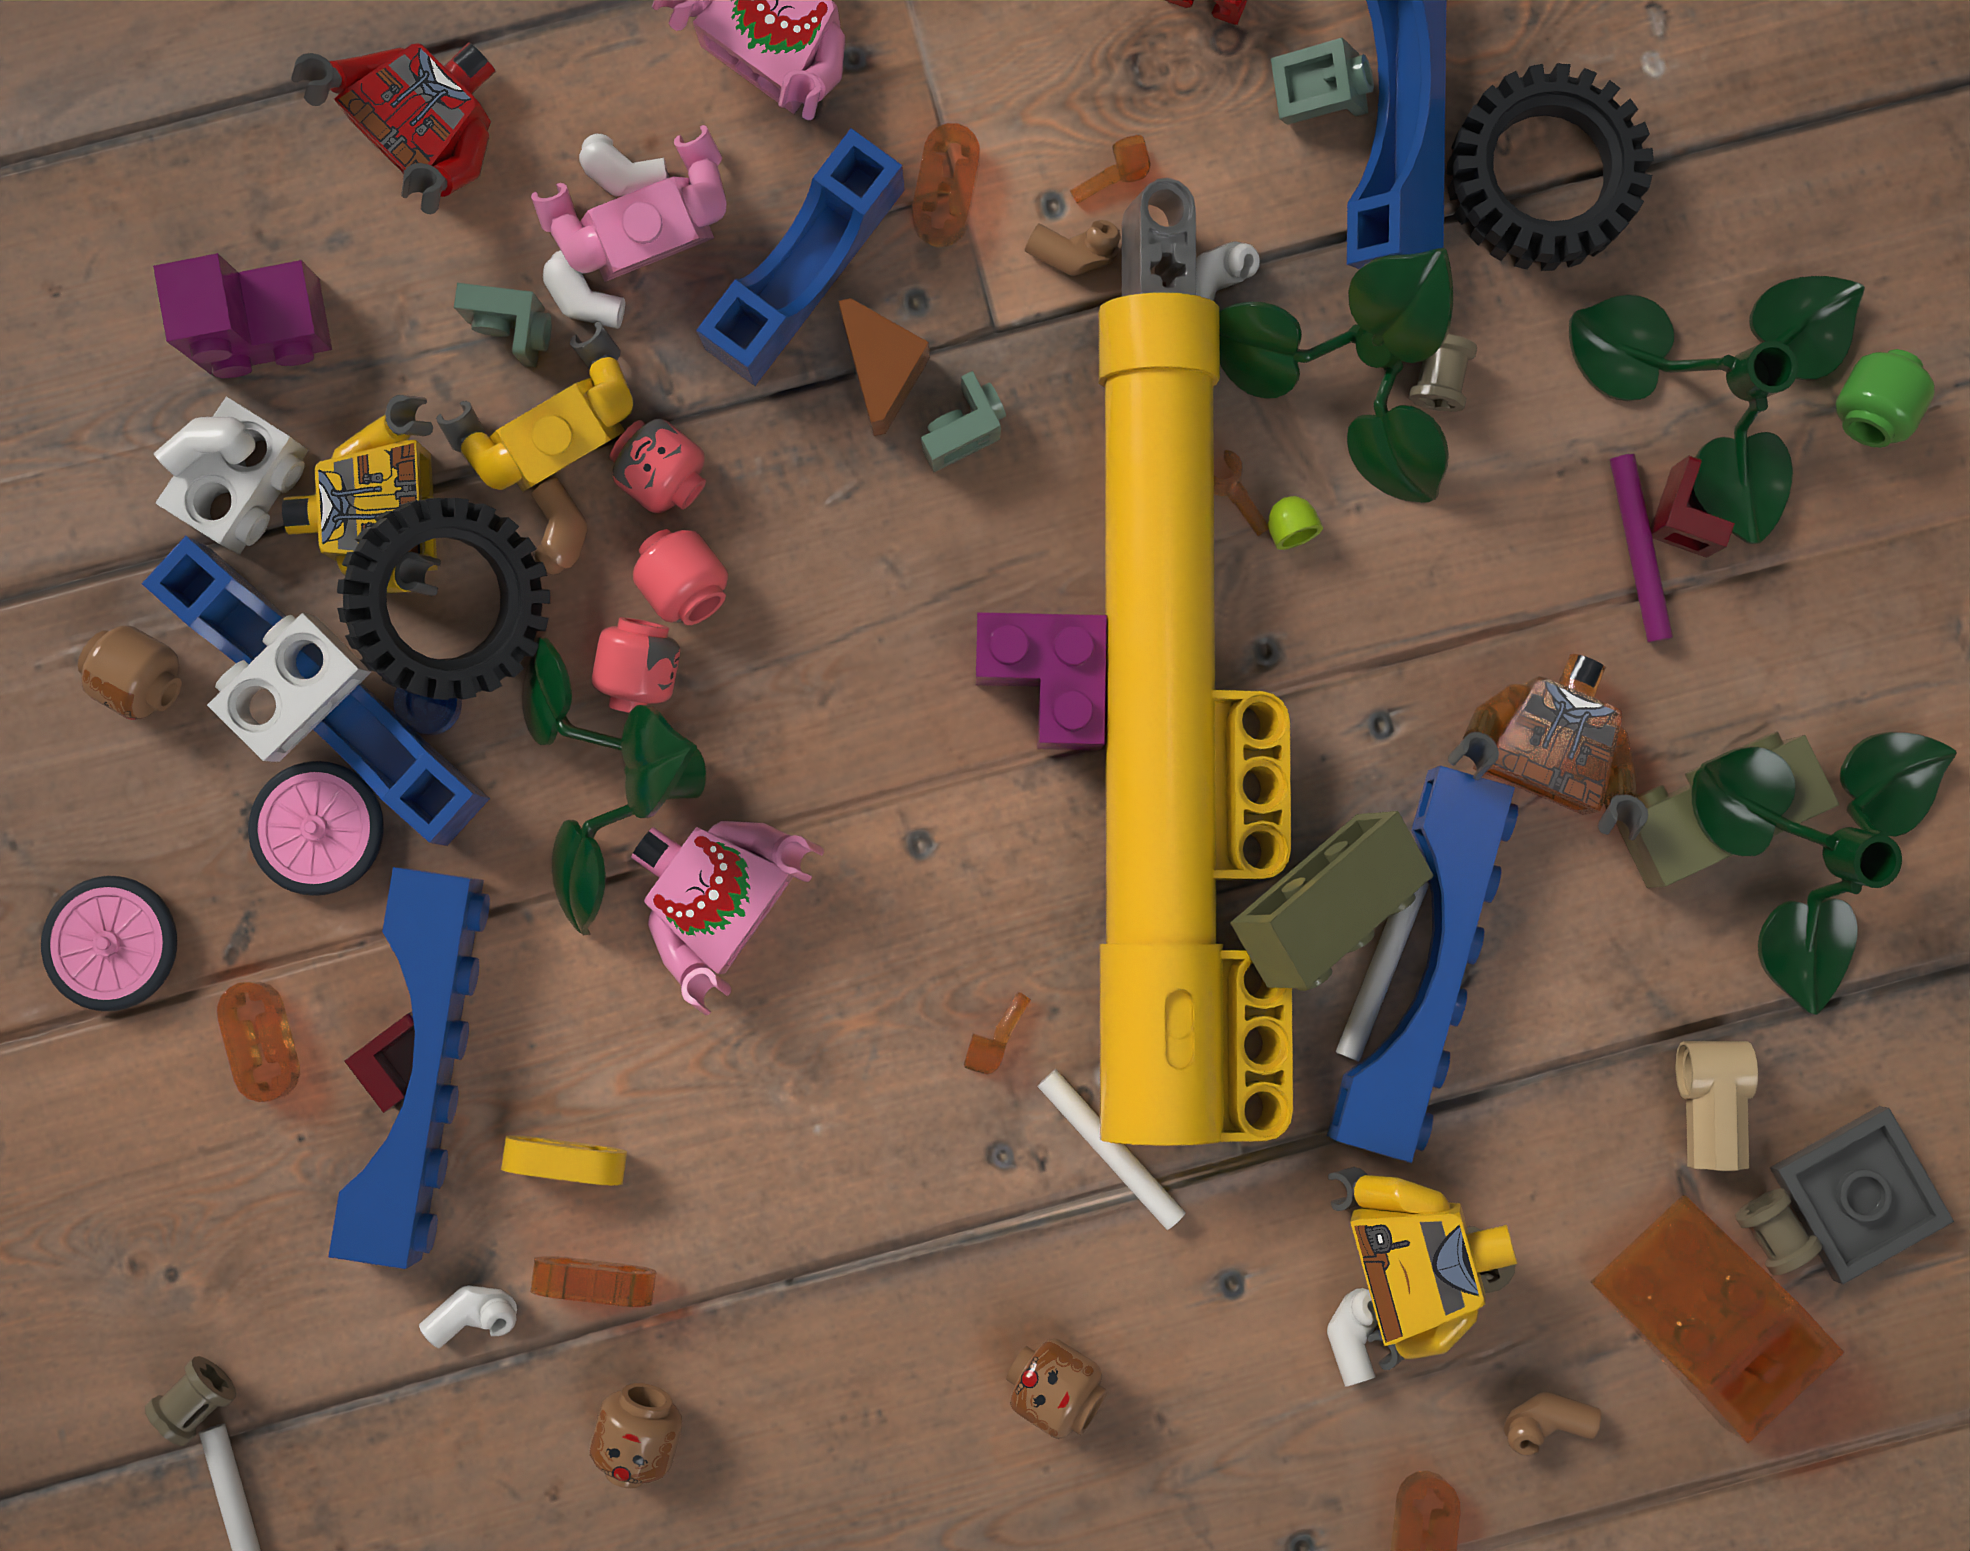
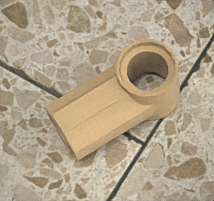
M1748 1041L1681 1042L1677 1049L1675 1070L1678 1090L1681 1097L1686 1100L1687 1166L1694 1169L1718 1171L1749 1169L1748 1099L1753 1098L1758 1082L1757 1059L1752 1044Z

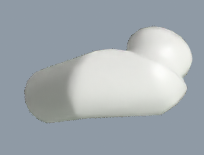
M590 135L582 144L579 161L585 174L612 196L622 197L669 178L665 158L632 163L613 146V140L607 135Z
M561 250L555 252L544 265L543 281L561 312L572 319L590 323L600 322L603 326L620 328L625 311V299L592 291L583 273L574 270L569 265Z
M199 417L190 421L155 451L154 455L171 474L178 477L204 453L220 452L228 463L238 464L253 452L255 440L243 430L245 424L234 417Z

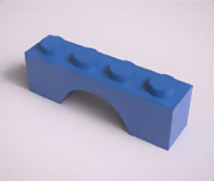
M850 128L812 178L807 197L797 217L779 244L753 272L732 282L696 329L705 350L756 386L905 191L902 165Z

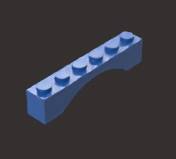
M1366 0L1372 21L1377 52L1379 99L1377 126L1370 158L1361 181L1347 204V265L1360 269L1373 259L1383 256L1416 254L1444 248L1447 0Z
M185 536L142 583L144 587L184 623L235 663L245 660L250 664L267 647L262 642L266 633L277 622L286 617L284 613L216 552L188 536ZM315 643L304 646L296 658L297 669L305 679L314 677L323 666L322 651ZM362 683L313 729L364 779L382 801L429 843L448 846L490 799Z
M1441 765L1427 772L1411 829L1417 846L1434 875L1428 880L1432 898V935L1426 968L1413 1001L1393 1032L1370 1056L1343 1074L1326 1135L1335 1141L1410 1163L1413 1161L1415 1150L1423 1151L1430 1138L1433 1114L1426 1112L1432 1088L1440 1089L1447 1076L1450 1052L1443 1050L1450 1025L1455 1027L1459 1025L1464 1014L1467 990L1460 988L1467 963L1472 965L1476 963L1481 952L1485 931L1484 928L1478 927L1477 924L1483 902L1491 903L1496 895L1501 879V866L1494 865L1501 840L1507 842L1510 839L1518 817V805L1511 803L1515 787L1482 777L1479 780H1475L1472 774Z
M393 867L382 932L399 961L410 993L415 1029L413 1068L403 1106L387 1139L366 1167L339 1191L329 1258L407 1269L422 1260L423 1253H430L432 1250L438 1225L437 1215L430 1213L433 1189L441 1188L448 1165V1151L440 1149L444 1123H452L459 1096L458 1086L451 1085L454 1060H461L463 1058L469 1036V1023L461 1021L465 995H473L479 976V959L471 957L475 932H483L490 907L489 894L482 893L484 883L482 879Z

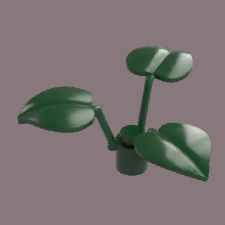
M1445 248L1416 254L1388 255L1366 263L1355 273L1348 290L1350 311L1357 324L1353 325L1347 332L1310 349H1298L1302 337L1300 324L1289 312L1276 305L1253 301L1234 304L1219 310L1220 365L1228 378L1238 388L1247 394L1259 398H1278L1290 392L1300 378L1298 362L1308 363L1349 343H1355L1356 351L1361 361L1370 367L1384 368L1385 374L1374 400L1373 407L1376 415L1358 416L1348 427L1347 445L1352 462L1370 484L1394 498L1427 503L1438 497L1440 484L1446 473L1449 459L1448 445L1441 427L1433 417L1413 406L1399 405L1388 411L1387 401L1395 378L1403 369L1402 361L1416 363L1428 359L1443 345L1448 335L1453 311V280L1449 256Z
M1829 276L1799 277L1770 287L1757 299L1749 317L1751 331L1762 343L1737 354L1735 357L1726 355L1721 358L1677 361L1665 359L1664 357L1670 352L1674 343L1672 323L1661 306L1648 298L1637 295L1615 296L1591 307L1575 311L1569 320V342L1574 360L1586 380L1597 391L1616 400L1634 401L1651 395L1658 383L1659 370L1669 373L1723 370L1726 372L1729 389L1739 399L1749 401V407L1734 428V439L1718 437L1704 444L1698 451L1695 458L1701 459L1702 462L1692 488V495L1703 512L1735 523L1732 533L1748 544H1758L1772 532L1783 514L1791 490L1793 467L1788 448L1779 436L1770 432H1761L1747 437L1748 429L1758 414L1768 408L1767 397L1786 390L1793 384L1795 379L1816 380L1827 376L1843 362L1852 343L1856 315L1865 287L1851 280Z
M538 637L536 643L539 644V648L535 655L530 658L523 684V714L532 738L540 745H551L554 743L559 732L560 735L620 750L626 764L624 773L626 775L625 793L628 804L585 821L582 828L576 820L564 821L557 833L553 847L552 878L559 904L565 916L583 936L591 935L588 928L599 912L606 881L603 855L597 841L594 839L597 831L604 826L632 815L638 818H650L669 799L700 797L706 783V766L697 746L675 731L664 716L650 705H637L631 710L624 726L622 739L572 725L566 717L572 703V689L567 668L549 639Z
M1907 732L1879 733L1861 740L1847 754L1840 769L1841 785L1854 798L1848 804L1846 810L1860 829L1845 827L1832 835L1781 816L1791 806L1795 797L1796 787L1790 766L1781 756L1773 751L1753 746L1739 747L1702 763L1701 767L1696 771L1692 785L1694 815L1704 835L1716 847L1727 853L1742 857L1757 856L1768 848L1773 838L1775 827L1785 832L1823 846L1822 855L1827 869L1832 875L1842 879L1840 882L1812 890L1808 894L1807 905L1798 901H1787L1777 906L1764 922L1759 934L1758 956L1762 968L1768 977L1806 1012L1818 1015L1839 987L1856 947L1858 926L1851 906L1843 900L1830 897L1846 892L1859 894L1862 890V885L1870 888H1882L1894 881L1902 866V853L1898 844L1889 836L1896 837L1908 833L1927 815L1935 800L1943 775L1957 754L1956 750L1933 738Z

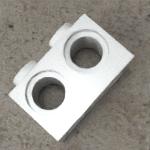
M226 396L213 417H234L245 424L243 430L251 435L255 442L266 440L267 452L264 459L255 466L246 467L245 459L238 464H231L225 460L220 452L204 453L178 477H172L156 501V504L215 542L240 555L246 545H253L265 532L270 520L268 511L280 493H286L291 490L300 479L305 466L303 458L309 450ZM230 492L232 499L230 510L224 517L212 520L210 515L212 502L217 496Z
M301 613L296 619L292 615H288L277 622L262 640L267 647L250 664L242 660L226 671L215 685L220 693L207 704L263 761L280 762L372 672L318 617ZM315 643L322 651L323 666L314 677L305 679L297 669L296 658L304 646ZM266 688L275 698L276 710L268 722L259 724L251 716L249 706L253 695L259 690Z

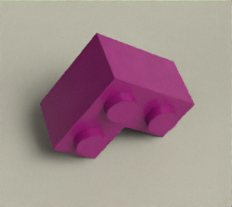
M216 253L153 266L166 342L209 374L213 373L215 377H241L251 373L253 365L274 361L277 365L281 366L302 365L313 361L315 353L332 350L320 279L302 260L238 272Z
M977 612L976 685L1039 687L1037 749L1098 751L1102 749L1105 735L1107 615Z

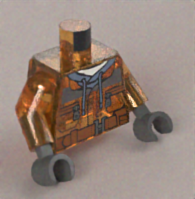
M1570 654L1558 683L1538 676L1527 681L1524 685L1510 684L1475 709L1463 740L1448 756V762L1453 766L1463 756L1473 760L1475 763L1473 769L1477 770L1473 776L1475 780H1479L1484 774H1487L1582 815L1600 812L1604 803L1606 811L1599 820L1598 829L1606 835H1609L1617 820H1619L1628 827V838L1633 841L1648 819L1646 806L1637 798L1636 773L1629 735L1620 726L1622 711L1617 707L1594 698L1606 667L1586 656Z

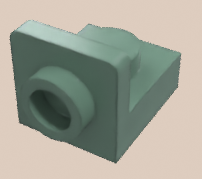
M1338 38L1271 58L1279 119L1285 124L1289 125L1343 109L1349 110L1355 117L1368 113L1366 93L1373 92L1374 89L1371 66L1366 55H1360L1345 39Z
M457 283L454 309L467 323L472 324L471 329L481 334L498 337L509 336L510 328L515 329L512 348L513 355L523 366L537 367L539 351H547L550 344L552 321L550 313H544L545 307L536 295L531 291Z
M973 371L961 376V390L972 412L965 416L961 410L946 413L931 422L927 427L930 433L921 437L922 451L933 473L1000 440L1001 425L998 420L1006 417L1004 407L992 384L989 382L980 386Z

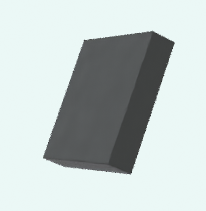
M1878 1106L1770 1167L1780 1187L1784 1188L1790 1196V1205L1808 1235H1815L1821 1242L1822 1249L1818 1254L1833 1281L1841 1284L1847 1283L1954 1222L1890 1108Z

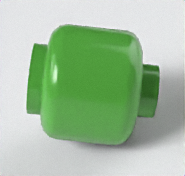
M1899 349L1888 352H1875L1863 356L1852 369L1836 399V412L1842 421L1843 430L1853 440L1870 447H1886L1890 443L1893 444L1907 440L1916 431L1934 397L1935 384L1929 373L1923 368L1922 361L1914 354Z

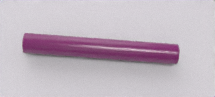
M1635 454L1617 456L1610 459V465L1647 643L1673 638L1636 457Z

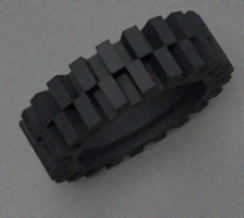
M1557 63L1550 74H1544L1543 64L1529 66L1523 77L1519 78L1517 71L1504 76L1497 88L1494 85L1489 87L1482 94L1478 103L1472 107L1451 148L1454 151L1448 160L1447 174L1453 175V179L1447 189L1450 201L1459 199L1460 206L1455 215L1460 225L1470 220L1475 229L1469 237L1478 246L1485 239L1495 245L1489 255L1500 261L1503 260L1507 253L1516 256L1517 259L1514 267L1528 269L1533 262H1541V271H1554L1561 262H1566L1568 268L1581 264L1590 254L1592 257H1595L1627 227L1644 203L1641 197L1650 188L1653 175L1645 174V172L1654 162L1653 148L1643 149L1642 143L1650 135L1646 122L1634 126L1631 118L1638 111V108L1631 98L1620 106L1613 99L1620 90V87L1611 80L1608 81L1602 90L1595 87L1592 83L1597 73L1584 68L1578 78L1569 76L1571 64ZM1551 116L1562 118L1577 125L1590 136L1599 150L1603 163V186L1594 206L1585 213L1571 219L1548 221L1533 218L1519 211L1506 199L1498 186L1494 173V151L1500 135L1513 124L1529 117Z
M429 498L411 501L399 505L400 507L393 511H386L375 518L376 523L371 528L363 529L355 540L359 543L354 552H347L342 563L343 566L347 567L345 578L338 579L337 593L343 594V607L337 608L340 622L347 624L350 633L345 635L351 649L358 650L363 658L360 661L367 669L378 673L382 677V681L393 687L403 689L408 693L440 700H448V698L462 700L474 698L478 692H492L502 686L500 681L506 676L513 678L524 669L520 664L525 656L533 657L539 648V644L534 642L537 631L546 632L549 618L541 616L542 603L551 604L550 590L542 589L540 577L548 575L544 563L535 562L531 552L537 549L529 537H520L516 532L519 526L509 517H499L496 515V509L485 504H474L469 502V499ZM433 538L459 540L475 548L489 562L496 574L500 589V611L494 628L487 638L475 649L456 658L434 659L413 650L398 635L391 623L387 609V586L393 569L402 556L413 547Z

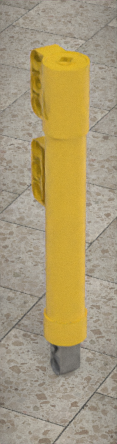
M1162 178L1148 184L1129 204L1123 214L1122 297L1111 299L1102 304L1098 312L1099 384L1105 388V615H1107L1105 678L1106 944H1099L1100 1140L1118 1144L1155 1146L1268 1141L1278 1138L1287 1130L1293 1114L1292 988L1267 987L1262 979L1258 992L1253 996L1248 993L1244 984V975L1247 968L1253 962L1247 951L1223 950V944H1216V880L1270 878L1282 872L1289 862L1291 853L1290 718L1288 709L1283 701L1272 693L1263 691L1215 690L1213 386L1217 385L1220 379L1219 306L1213 300L1196 295V207L1194 197L1189 189L1180 181ZM1148 205L1156 206L1164 212L1168 220V227L1161 226L1153 221L1149 214ZM1155 266V274H1151L1150 270ZM1162 282H1166V287L1162 286ZM1246 708L1254 711L1260 721V732L1256 739L1249 736L1243 728L1242 718ZM1248 771L1256 775L1261 786L1260 796L1255 803L1247 798L1243 790V779ZM1249 835L1255 837L1261 847V857L1255 867L1248 864L1243 853L1244 842ZM1256 1028L1261 1034L1263 1044L1258 1057L1251 1061L1245 1053L1244 1043L1249 1031ZM1258 1093L1263 1104L1262 1115L1256 1123L1250 1125L1245 1117V1105L1253 1094Z

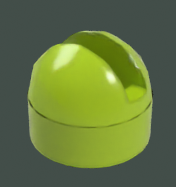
M1297 496L1282 498L1274 504L1269 515V532L1276 548L1279 550L1302 545L1316 537L1323 530L1316 510L1307 500Z

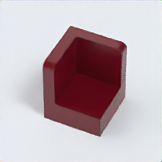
M1689 455L1671 468L1650 529L1653 539L1707 558L1727 547L1735 523L1707 514L1697 505L1692 495V488L1702 460Z
M412 1012L403 1016L344 1060L383 1113L395 1108L405 1099L413 1068L415 1029Z

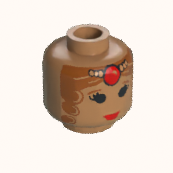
M118 626L110 631L102 630L96 633L87 642L79 656L77 666L78 672L81 673L83 691L93 700L126 719H143L156 710L160 712L165 711L174 703L180 693L182 681L177 677L179 671L177 654L166 644L133 626Z
M1049 1339L1040 1345L1036 1351L1028 1346L1024 1347L1016 1357L1006 1377L1007 1381L1015 1385L1010 1402L1012 1409L1019 1416L1056 1439H1062L1072 1433V1431L1081 1436L1095 1418L1107 1394V1390L1100 1386L1102 1380L1100 1367L1058 1339Z
M633 1383L626 1385L620 1391L613 1392L603 1400L590 1442V1457L596 1467L605 1473L606 1478L612 1484L622 1488H637L643 1483H650L663 1478L670 1470L682 1431V1415L672 1403L670 1395L653 1385Z

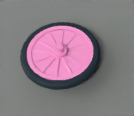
M324 761L296 764L272 777L257 795L252 805L248 822L250 848L262 871L273 882L284 889L309 896L335 893L358 881L377 858L384 833L382 810L370 786L350 769L339 764Z
M121 876L96 877L72 887L59 898L50 910L41 936L42 960L53 985L73 1003L96 1011L127 1009L152 996L167 979L177 953L176 926L165 902L146 885Z

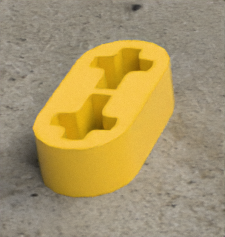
M506 1136L501 1170L520 1175L596 1185H623L627 1151L607 1146L531 1136Z

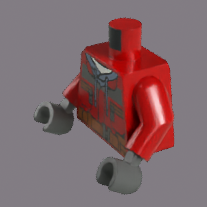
M470 42L444 66L420 43L411 44L405 49L399 47L335 61H328L321 55L314 53L303 54L297 58L291 80L296 83L301 80L312 81L308 83L304 94V99L312 106H320L325 103L330 89L338 94L334 100L350 122L404 174L401 197L407 198L410 194L416 192L423 193L421 210L424 213L430 215L436 213L439 209L440 197L452 194L480 176L489 141L488 129L491 121L481 104L472 94L496 70L487 58Z

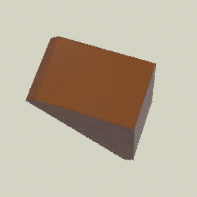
M851 298L838 301L873 435L886 434L930 359L929 342Z

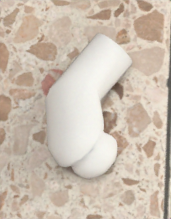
M1235 241L1200 254L1196 257V295L1214 300L1216 291L1252 277L1257 272L1260 264L1257 250L1250 244Z
M467 1285L459 1288L419 1324V1328L424 1337L437 1348H441L465 1326L489 1329L491 1336H502L510 1332L515 1326L517 1306L513 1298L501 1289Z
M1364 1288L1355 1289L1343 1298L1327 1327V1335L1345 1387L1376 1377L1365 1343L1368 1340V1336L1376 1328L1378 1321L1370 1292Z

